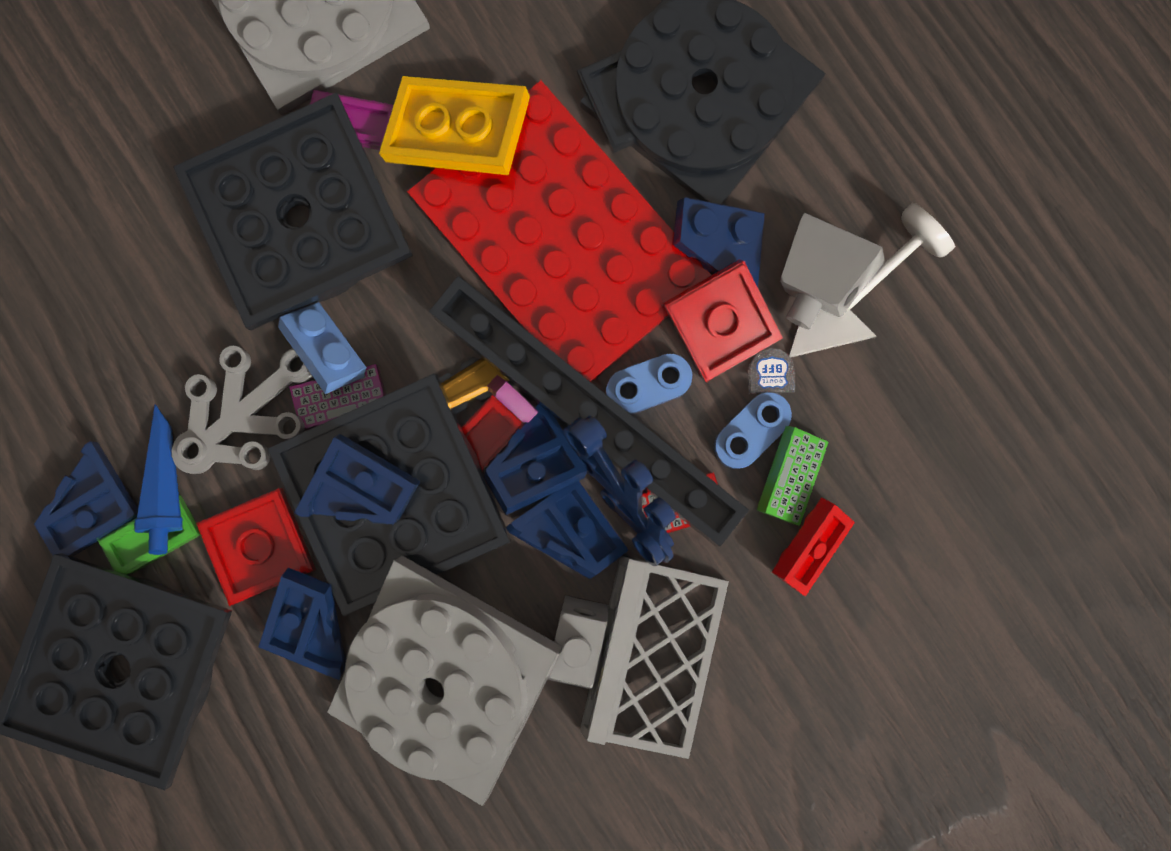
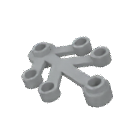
M238 346L226 347L221 352L219 359L220 365L226 370L220 418L209 428V403L216 395V384L212 379L200 374L193 375L187 380L185 392L191 399L188 430L180 434L172 446V459L180 470L190 474H200L209 470L215 462L242 464L253 470H261L268 465L271 457L265 445L258 442H248L242 447L219 444L233 432L276 435L288 440L305 431L303 420L290 412L282 413L278 417L254 416L291 383L299 385L315 380L304 363L299 371H291V362L299 357L294 349L291 348L286 351L281 357L280 368L242 399L245 372L251 365V358L248 352ZM240 353V364L231 368L230 358L232 355ZM201 382H205L207 385L206 392L201 396H197L195 393L196 386ZM289 419H294L296 428L294 432L286 435L283 431L284 423ZM196 443L199 447L198 455L190 459L187 454L188 449L192 444ZM259 448L261 452L260 460L255 464L250 463L249 453L251 450Z

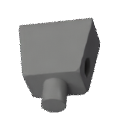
M804 213L781 275L780 282L785 292L796 297L786 318L792 323L809 330L821 309L837 317L844 315L884 263L882 246Z
M565 595L554 641L562 646L563 649L547 680L592 689L607 626L609 605Z

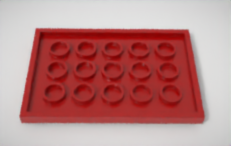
M540 80L528 90L530 99L509 175L435 168L408 190L407 193L514 319L532 336L588 381L592 382L669 317L662 303L708 278L711 274L702 267L699 260L688 257L673 245L674 232L543 81Z

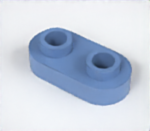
M664 354L616 372L608 381L606 395L629 414H635L682 396L691 385L692 370L688 362L681 356ZM667 368L676 370L678 381L673 384L666 383L662 378V371ZM623 384H633L637 389V395L632 399L623 398L620 394V387Z
M772 392L762 393L753 398L716 436L714 452L720 463L732 469H740L751 465L784 432L785 426H789L792 413L786 399ZM769 406L775 409L777 418L773 423L766 422L763 419L762 410L764 407ZM733 438H741L746 444L745 451L740 455L732 452L730 448Z

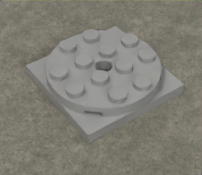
M212 0L228 30L238 43L281 115L311 99L313 90L324 91L430 29L426 17L415 0Z
M401 555L393 561L368 621L362 626L351 644L345 665V673L327 713L362 733L371 748L397 768L417 777L442 781L483 806L489 798L563 647ZM425 678H433L439 681L444 688V697L440 698L433 695L426 686Z

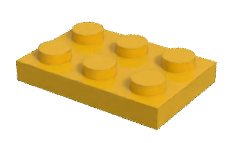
M403 76L379 154L388 163L509 175L530 95L526 86Z

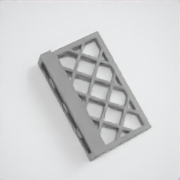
M626 556L620 557L609 602L607 626L593 687L589 689L580 727L581 734L588 742L605 745V742L689 759L729 581L662 565L655 567L648 562ZM650 573L666 576L675 591L655 605L646 593ZM676 579L689 582L680 588ZM700 584L715 587L711 605L696 614L685 594ZM679 598L691 618L670 632L658 611ZM643 601H644L645 604L647 605L648 609H647L646 611H644L643 613H641V609H642V605H643ZM653 615L665 636L643 649L635 636L638 624ZM708 617L706 627H704L701 621ZM695 625L703 637L701 649L686 658L675 638ZM667 643H670L681 662L659 676L648 656ZM634 645L638 653L631 657L632 648ZM643 660L655 680L633 694L625 682L627 670ZM698 661L696 672H694L691 665ZM686 669L693 681L691 693L676 703L664 683ZM660 687L671 707L649 721L638 701ZM623 689H624V691H625V693L627 694L628 698H626L625 700H623L622 702H620V701H621L622 692H623ZM633 705L644 725L629 735L614 732L617 715ZM688 706L686 716L684 717L681 710ZM674 714L677 715L683 725L679 745L662 742L654 729ZM650 732L654 740L643 738L642 736Z

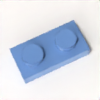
M319 302L280 317L278 328L325 394L364 378L367 367Z

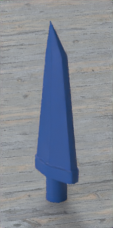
M156 404L154 406L134 531L136 533H149L148 553L162 555L168 553V532L183 530V518L180 511L176 465L172 459V427Z

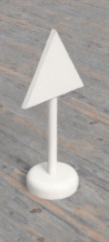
M911 203L903 211L901 220L912 238L881 266L844 315L837 317L821 309L809 330L799 326L789 357L876 337L850 309L920 245L936 257H944L955 248V245L945 229L927 211L917 204Z

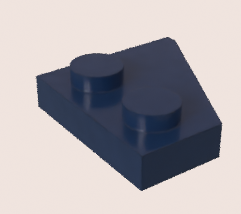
M684 197L677 201L673 245L688 257L699 260L702 267L712 275L739 259L744 260L758 287L765 213Z
M540 404L535 407L538 413L529 423L526 422L521 430L518 429L508 441L506 449L501 454H498L485 470L484 478L505 515L584 479L587 473L576 451L566 440L556 418Z
M339 434L333 438L294 513L301 517H309L312 514L336 516V520L355 521L362 518L368 519L372 523L395 524L402 516L420 480Z
M90 441L84 445L80 451L84 455L70 476L65 475L55 491L54 500L45 506L34 524L52 556L63 553L74 557L98 542L100 538L137 518V506L98 442Z
M579 481L554 492L505 527L513 536L589 579L596 576L628 551V548Z
M288 567L281 576L258 647L340 680L345 670L346 659L331 585Z

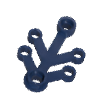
M589 415L585 419L578 417L563 430L564 436L570 446L579 454L578 457L585 466L587 473L604 487L600 492L602 499L609 508L616 512L637 533L632 538V543L638 553L650 565L656 567L661 562L668 563L674 557L671 549L674 542L666 532L665 527L674 521L676 516L669 504L660 497H656L644 507V512L642 511V490L653 482L652 475L636 459L624 467L620 475L602 447V441L607 437L602 425L593 416Z

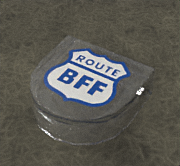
M776 348L764 349L756 354L749 364V394H762L766 392L794 393L795 369L790 356L781 349Z

